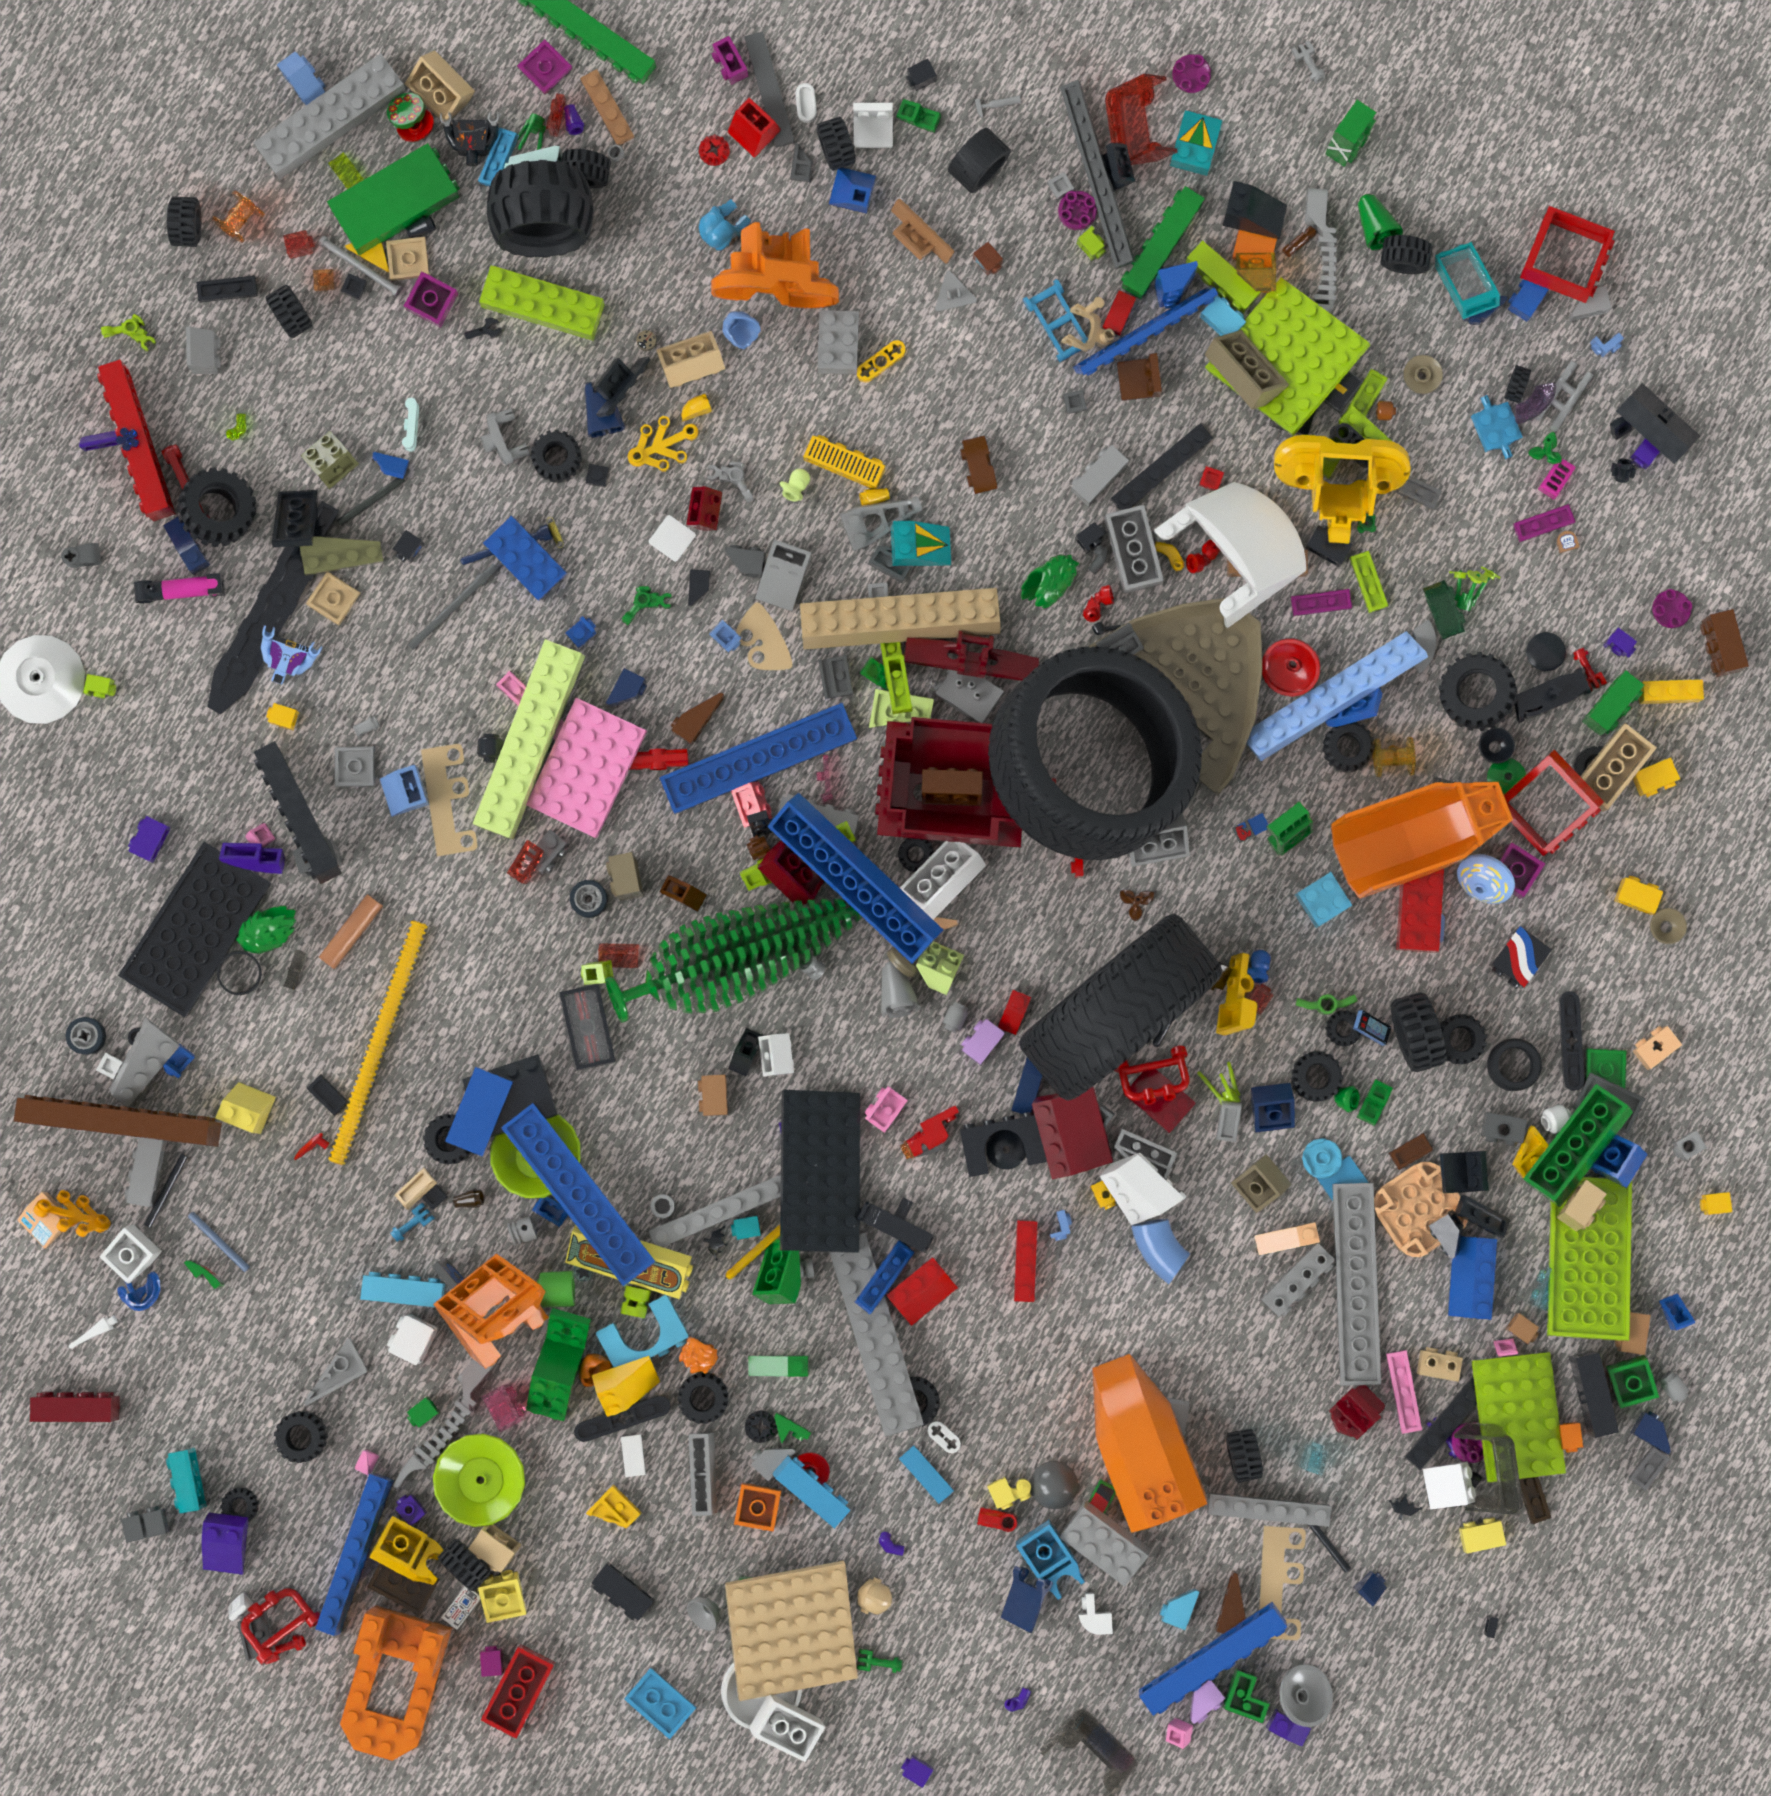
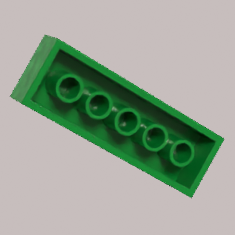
M1596 1084L1523 1178L1524 1181L1545 1198L1561 1207L1633 1112L1630 1107Z

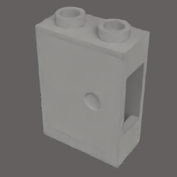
M947 669L946 674L948 676L944 681L940 680L935 687V690H937L936 696L974 722L984 723L1004 691L985 678L957 674V671Z

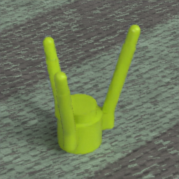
M1228 1061L1227 1066L1233 1088H1229L1222 1073L1219 1074L1225 1091L1222 1092L1223 1096L1219 1094L1200 1071L1197 1072L1203 1082L1218 1098L1220 1104L1222 1101L1237 1103L1241 1101L1239 1098L1241 1094L1237 1088L1231 1062Z

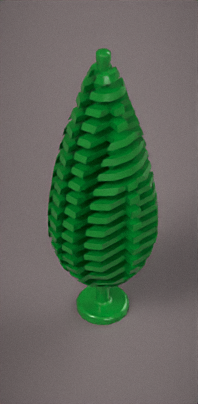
M841 898L834 899L835 913H833L834 907L828 899L820 900L823 907L822 910L819 904H815L814 900H807L811 913H809L807 907H803L802 901H794V911H791L789 902L780 903L781 915H779V907L775 903L768 904L767 910L762 905L754 906L755 913L750 907L741 908L742 915L739 911L730 910L728 911L730 919L727 915H723L722 912L716 913L715 916L718 924L714 918L710 919V916L703 917L706 928L703 923L698 924L697 920L691 921L694 933L690 927L686 928L685 924L680 926L679 931L683 939L680 938L678 933L675 934L673 931L668 936L672 955L669 954L668 943L666 940H662L659 944L661 961L658 962L656 952H653L650 957L655 979L652 980L650 972L646 969L645 983L621 991L613 977L605 978V984L614 1010L621 1023L629 1019L626 1002L650 994L660 1002L657 992L660 989L664 1002H667L671 1010L677 1011L676 1000H680V1008L684 1013L692 1014L691 1006H693L696 1012L706 1013L703 1003H705L708 1009L718 1012L719 1006L716 999L720 1005L724 1004L725 1009L732 1006L728 994L732 1000L736 999L737 1004L744 1001L740 989L744 996L748 994L750 999L755 996L752 984L756 990L760 989V992L767 988L764 979L769 985H775L778 982L776 975L781 979L789 975L787 958L790 962V970L792 972L800 968L798 953L801 955V962L806 964L810 961V948H812L814 957L821 952V946L818 943L817 937L820 943L824 942L827 948L832 943L828 935L829 931L836 940L842 936L839 921H841L844 930L848 932L852 928L851 917L854 916L855 922L858 923L862 916L850 905L846 908V904ZM662 962L665 963L666 971H665V969H664V966H663ZM671 991L673 992L674 997H675L676 1000H673V997H672V995H671ZM691 996H692V998H693L692 1005H691V1001H690V997H691Z

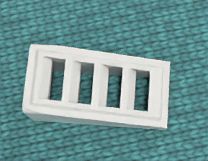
M241 1593L230 1603L229 1619L231 1621L242 1616L253 1605V1601L245 1593Z

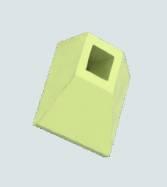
M933 942L919 957L916 967L929 988L947 995L964 954Z

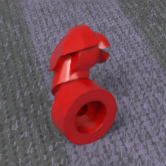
M1212 539L1207 540L1202 546V555L1193 553L1187 556L1186 567L1190 573L1202 572L1204 567L1210 564L1212 560H1215L1221 551Z
M1110 585L1102 586L1100 591L1088 600L1087 606L1083 610V616L1087 621L1095 622L1100 619V603L1106 606L1114 604V595Z

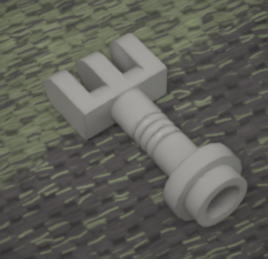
M1308 40L1305 42L1307 50L1303 44H1300L1298 48L1301 53L1295 47L1291 49V52L1297 62L1304 59L1312 73L1310 75L1311 81L1318 84L1325 79V72L1323 69H1318L1313 62L1311 55L1315 54V49Z

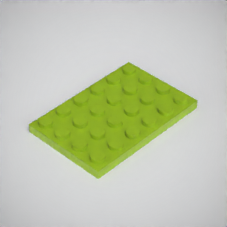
M1550 1352L1471 1361L1487 1482L1566 1473L1559 1432L1560 1422Z

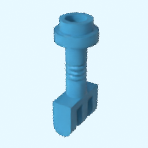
M423 1203L412 1210L415 1216L399 1229L396 1227L392 1228L393 1231L390 1234L396 1242L403 1241V1235L418 1223L425 1227L435 1219L433 1215L427 1219L424 1218L430 1213L428 1209L422 1213L419 1212L425 1206Z

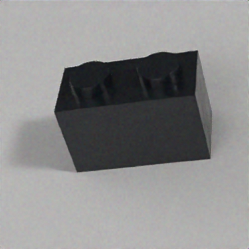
M1318 525L1305 549L1340 567L1353 544L1350 542L1349 544L1330 543L1328 541V526Z

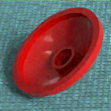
M1286 638L1273 643L1266 650L1262 658V675L1265 682L1273 691L1281 695L1290 697L1303 695L1310 691L1319 679L1321 666L1318 655L1309 644L1299 639ZM1290 662H1296L1297 666H1292Z

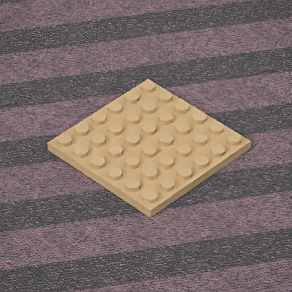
M844 1561L725 1583L739 1701L858 1678Z

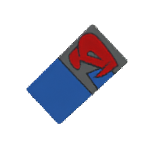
M1261 813L1232 827L1239 843L1267 830L1268 822L1264 814Z

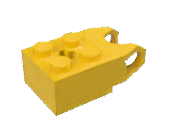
M392 1516L384 1527L369 1558L413 1581L434 1585L438 1578L428 1569L426 1560H439L438 1556L444 1549L424 1532Z

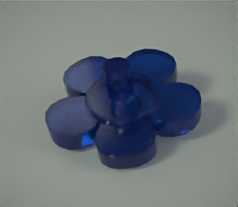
M122 428L120 430L122 436H117L116 442L123 444L122 448L125 451H129L131 446L137 447L139 441L134 439L138 436L137 431L134 429L129 431L127 428Z

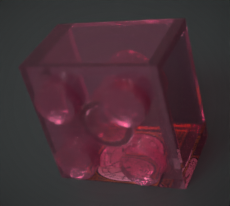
M508 1383L481 1396L499 1432L525 1420L524 1415L526 1411L521 1403H517L515 1399L517 1393L512 1385L509 1386Z

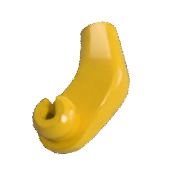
M1155 542L1156 552L1166 555L1172 568L1175 571H1181L1185 563L1176 547L1163 542Z

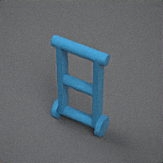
M1055 279L1053 286L1030 299L1024 297L1023 302L1029 312L1034 311L1059 353L1056 356L1058 361L1062 362L1081 351V349L1072 346L1063 351L1052 333L1053 330L1071 320L1082 342L1086 343L1088 338L1073 313L1070 312L1069 306L1061 295L1064 293L1060 282ZM1055 294L1067 314L1047 324L1036 304Z

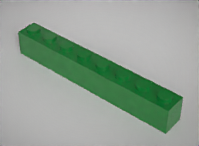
M517 0L522 6L527 7L528 5L538 17L542 18L544 16L547 18L549 24L554 28L558 29L560 27L565 31L564 34L570 39L574 40L576 38L581 42L580 45L588 51L591 49L596 52V56L604 62L607 60L612 63L611 66L620 73L622 71L628 75L627 77L636 84L639 82L643 85L656 68L654 59L568 0Z

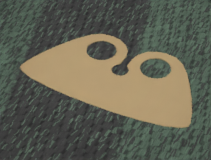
M756 602L746 612L736 630L739 636L745 629L753 633V638L750 641L740 640V644L743 646H751L759 639L763 642L761 646H755L749 651L748 661L750 665L761 670H785L792 668V659L780 631L766 609ZM761 651L764 654L765 658L762 663L758 664L752 660L754 652Z

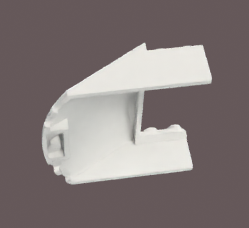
M1233 482L1186 503L1185 508L1154 530L1155 540L1161 542L1173 538L1197 521L1247 582L1220 604V612L1224 616L1226 628H1229L1306 571L1304 548L1291 520L1270 498L1244 484Z

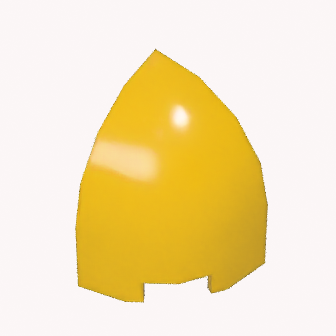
M706 393L687 401L681 413L682 422L712 412Z

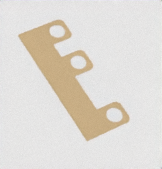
M460 744L422 749L421 754L437 856L476 850L477 839L474 831L469 830L455 833L450 800L469 795L468 781L465 777L447 779L445 766L463 763L462 746ZM452 748L460 752V757L456 761H451L447 757L448 751ZM459 781L465 785V790L462 794L453 792L452 786L455 782ZM464 835H470L473 838L472 846L468 848L463 847L460 842L461 838Z
M1264 1526L1259 1610L1273 1602L1281 1613L1283 1583L1301 1584L1303 1582L1304 1566L1301 1563L1284 1562L1285 1548L1303 1549L1305 1547L1306 1532L1304 1529ZM1292 1532L1301 1534L1302 1541L1300 1544L1293 1545L1290 1543L1289 1536ZM1290 1567H1297L1299 1569L1300 1576L1298 1579L1291 1580L1287 1576V1571ZM1285 1618L1287 1624L1294 1623L1297 1626V1633L1293 1636H1288L1284 1632L1278 1637L1273 1636L1270 1639L1298 1640L1301 1635V1622L1298 1619Z

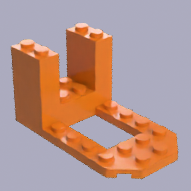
M497 1253L433 1304L471 1358L485 1369L493 1366L497 1359L501 1357L491 1341L512 1334L521 1323L534 1330L541 1327L544 1321L549 1318L540 1306L545 1294L543 1287ZM503 1299L506 1301L504 1305L488 1318H483L493 1306L500 1304Z
M377 1605L364 1614L353 1652L360 1655L340 1722L353 1750L393 1761L419 1745L453 1627ZM382 1654L413 1662L412 1671L418 1672L404 1720L366 1709Z

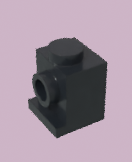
M1094 522L1078 533L1075 540L1084 552L1088 554L1091 546L1095 548L1103 542L1102 538L1107 532L1101 524L1097 525Z

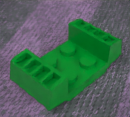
M1299 801L1266 826L1272 834L1267 838L1268 843L1278 856H1283L1313 833V821L1310 818V814Z

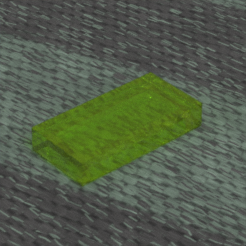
M344 152L328 163L346 189L364 180Z

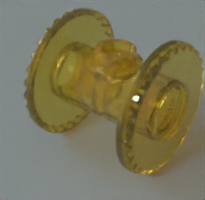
M1407 737L1406 747L1399 748L1391 745L1381 749L1379 738L1374 739L1373 764L1376 777L1380 778L1382 776V767L1407 766L1409 775L1415 774L1416 754L1412 737Z

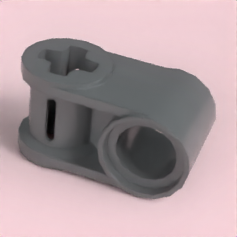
M98 543L68 547L61 553L62 561L70 568L102 564ZM71 554L75 556L72 562L68 559L71 557Z

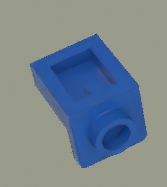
M583 616L579 622L565 632L578 649L597 634L594 630L596 625L590 618L585 619Z

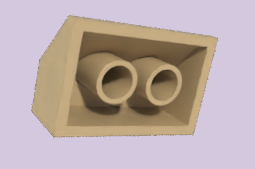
M436 51L421 56L405 82V85L414 94L421 97L423 103L439 119L440 113H442V118L445 120L449 118L448 111L451 113L452 119L468 104L475 92Z
M712 331L656 350L670 388L679 387L686 382L699 380L710 374H717L725 369Z

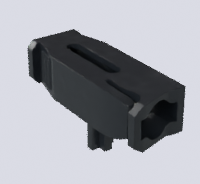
M1578 668L1572 674L1561 675L1517 694V702L1514 705L1518 723L1520 724L1525 719L1539 716L1575 700L1581 694L1588 695L1591 693L1582 669Z
M904 1197L894 1215L866 1201L857 1218L924 1253H927L935 1235L905 1221L914 1202Z

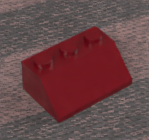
M782 840L764 856L758 867L793 904L794 901H802L804 906L807 904V900H814L824 882Z

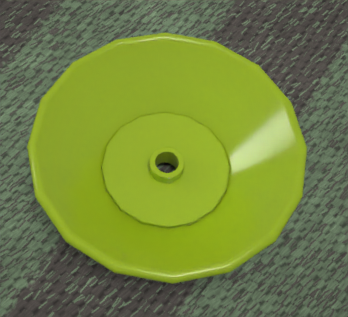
M561 1115L546 1119L580 1163V1141L573 1126ZM505 1133L495 1136L490 1146V1165L497 1181L510 1193L524 1198H545L552 1195Z
M484 1433L466 1435L451 1443L438 1458L433 1474L434 1494L442 1510L456 1522L472 1527L493 1525L508 1517L520 1502L525 1486L524 1467L516 1451L501 1438ZM480 1476L484 1478V1482L482 1484H479L477 1482V1479Z

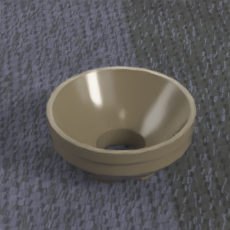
M1673 908L1657 911L1650 921L1652 936L1663 944H1674L1680 941L1687 930L1684 916ZM1663 921L1671 924L1672 928L1669 933L1661 931L1660 925Z
M895 947L887 951L889 960L901 973L908 977L916 975L918 972L916 967L918 959L911 964Z

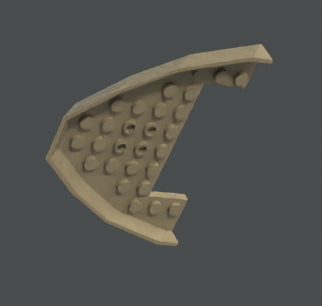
M1226 598L1185 603L1141 616L1128 622L1144 649L1135 653L1134 656L1136 655L1151 663L1175 684L1176 688L1184 696L1185 701L1189 704L1198 729L1212 740L1202 753L1199 781L1217 796L1233 778L1255 723L1262 675L1261 622L1248 613L1229 628H1226L1224 616L1220 612V604ZM1094 642L1093 644L1089 645V648L1092 647V646L1097 647L1096 644H1095L1096 642Z

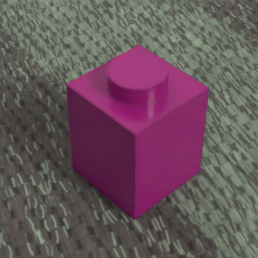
M497 1645L485 1646V1650L480 1651L481 1677L502 1675L504 1673L502 1648L497 1649Z

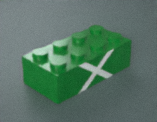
M1357 99L1334 131L1325 154L1343 167L1348 162L1351 164L1356 158L1360 147L1363 148L1374 127L1373 125L1376 122L1374 117L1377 112Z

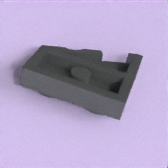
M878 546L868 562V565L900 583H903L912 566H892V548L888 546Z

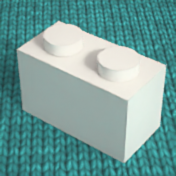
M789 1033L758 1037L763 1077L794 1073Z

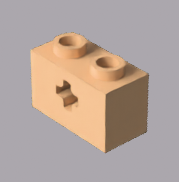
M1658 1026L1650 1032L1652 1034L1647 1040L1642 1038L1635 1044L1636 1048L1633 1050V1053L1647 1070L1652 1069L1682 1046L1668 1026L1663 1028ZM1654 1043L1660 1044L1657 1050H1653Z

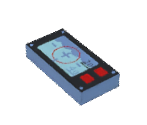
M1364 1010L1358 1011L1353 1029L1383 1046L1387 1045L1392 1027Z

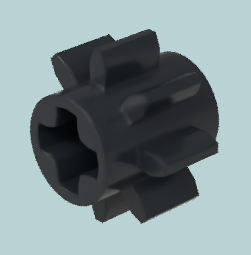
M1621 458L1617 464L1612 463L1611 476H1614L1617 482L1627 483L1629 478L1635 477V465H1632L1633 462L1631 460Z

